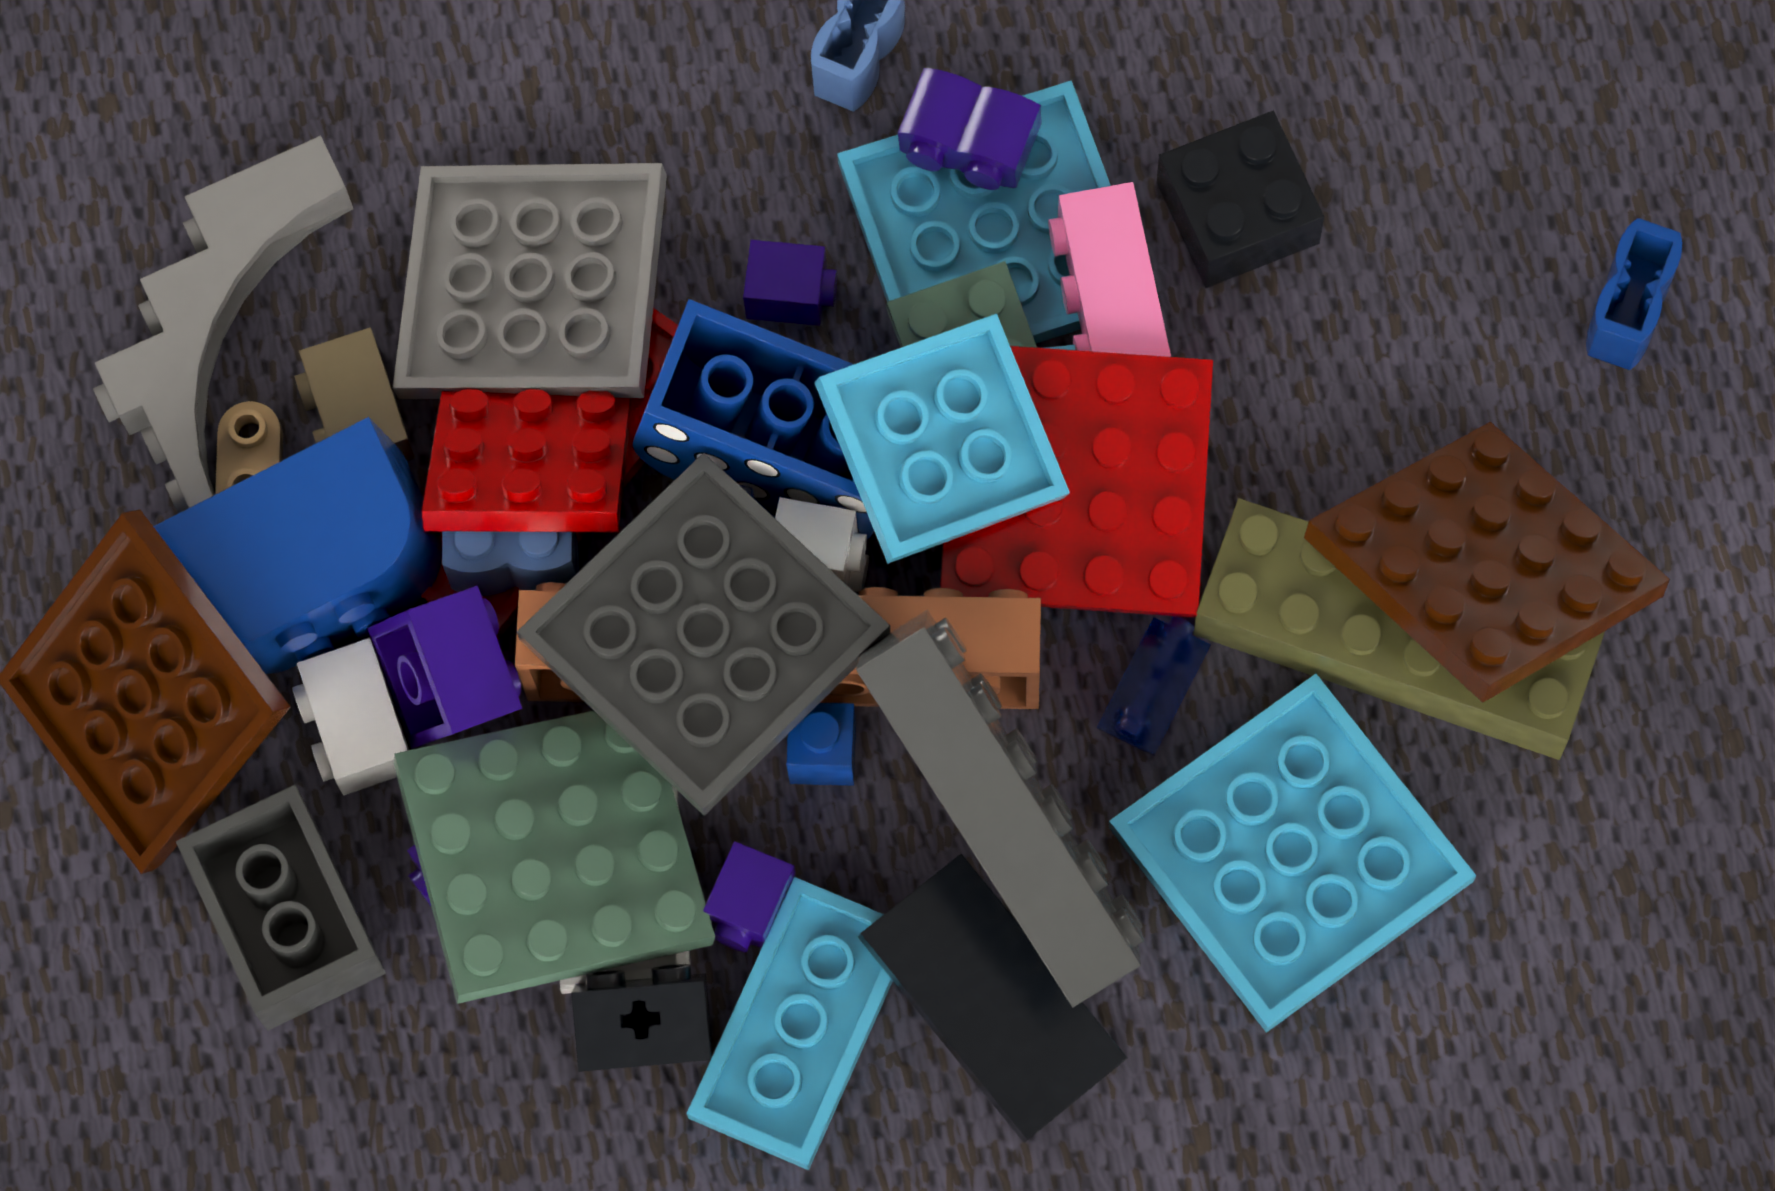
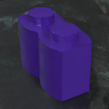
M923 68L897 132L899 149L906 154L908 161L924 170L939 171L941 167L958 169L965 173L964 176L969 182L987 190H997L1000 186L1016 188L1042 124L1041 105L1013 92L993 87H982L969 79L950 72Z

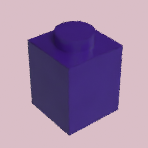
M750 240L743 294L746 319L820 326L823 306L834 307L837 290V270L827 269L825 246Z
M734 841L703 909V912L709 914L715 940L741 952H747L750 944L762 949L793 878L796 877L794 865Z

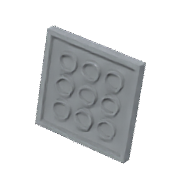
M663 164L421 166L393 380V390L399 399H440L441 391L477 389L482 392L519 394L525 390L539 389L547 392L549 395L580 396L582 393L592 390L608 391L615 398H644L667 179Z

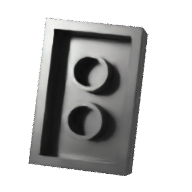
M292 785L176 841L250 1005L267 1031L386 974L312 814L296 785Z

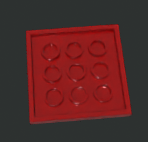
M1010 346L1070 494L1061 500L943 543L940 588L958 590L962 592L963 597H989V593L995 590L1014 589L1027 593L1028 598H1041V607L1196 618V615H1198L1196 613L1199 607L1213 360Z

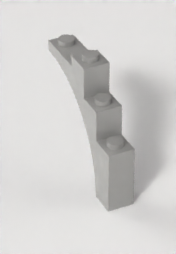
M321 135L184 196L193 218L182 223L195 248L196 254L140 279L149 300L138 306L152 337L95 362L103 384L93 388L108 422L120 418L129 435L141 432L156 465L166 460L168 461L175 479L165 483V486L178 513L215 495L209 477L204 433L208 387L222 341L244 300L271 267L309 234L353 210L346 187Z

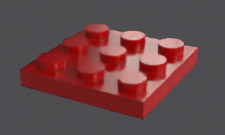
M477 389L441 391L422 506L424 531L619 532L632 416L631 398H615L608 391L592 390L586 391L580 396L549 395L547 392L539 389H529L519 394L482 392Z

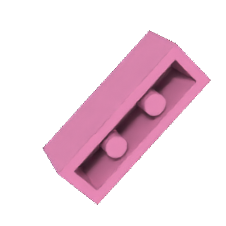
M1133 182L1059 195L1058 218L1048 219V226L1054 256H1066L1070 276L1060 278L1064 306L1067 315L1078 313L1082 334L1073 336L1075 350L1171 357Z

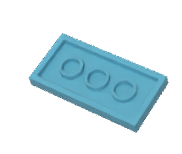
M793 878L686 1113L688 1119L806 1170L810 1169L893 982L858 938L861 932L884 914L799 878Z

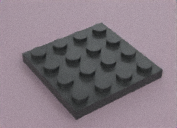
M705 453L700 455L517 631L519 640L704 816L857 667L861 654L891 633L890 625Z

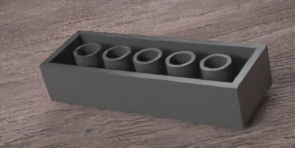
M927 609L889 633L861 654L856 671L1071 1006L1075 1007L1141 966L1139 944L1145 941L1140 932V929L1143 928L1142 923L1123 894L1113 899L1107 891L1106 887L1109 883L1105 874L1108 871L1090 841L1086 839L1079 844L1075 841L1070 833L1073 827L1069 821L1073 816L1055 786L1050 784L1042 789L1034 775L1037 774V770L1034 764L1037 763V759L1018 729L1007 734L998 719L1001 718V714L998 709L1002 705L982 673L971 678L962 664L965 661L963 653L966 652V648L947 618L936 623Z

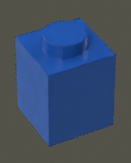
M819 703L788 733L786 765L790 784L854 786L856 748L854 703Z

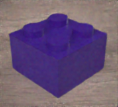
M478 585L406 610L367 628L411 749L523 709L518 697L521 694L519 675L514 665L508 659H504L496 637L499 632L496 612L491 603L486 598H482Z

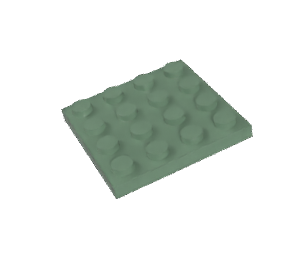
M595 711L394 754L396 775L457 1004L713 945L715 934L709 914L703 912L706 903L672 785Z

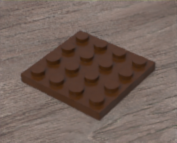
M1492 422L1479 427L1310 519L1304 535V539L1482 703L1662 598L1670 581L1663 572Z
M140 509L124 512L119 516L0 673V685L140 874L153 871L164 863L177 847L176 841L186 836L290 709V705Z

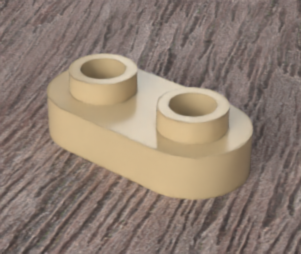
M253 401L242 402L231 407L222 416L217 433L216 494L283 461V430L276 414L268 406ZM249 423L259 425V430L253 437L242 438L238 436L240 429L244 425Z

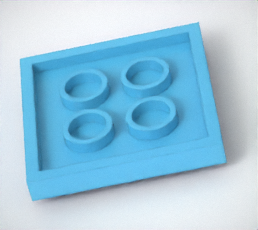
M997 314L820 376L815 382L887 564L1061 500L1070 494Z

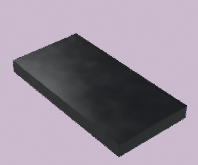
M962 854L958 855L858 936L872 956L1024 1143L1127 1059V1056L1083 1002L1075 1007L1071 1006L1021 926Z

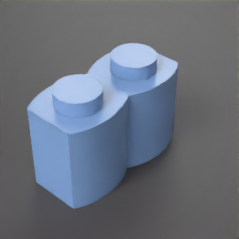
M905 0L837 1L838 13L825 22L817 33L812 45L811 67L814 96L853 112L869 99L879 78V60L883 59L893 50L902 35L905 25Z
M442 531V565L451 589L457 592L477 585L481 596L500 594L513 587L521 590H536V586L542 583L556 582L567 584L579 572L578 539L576 532Z

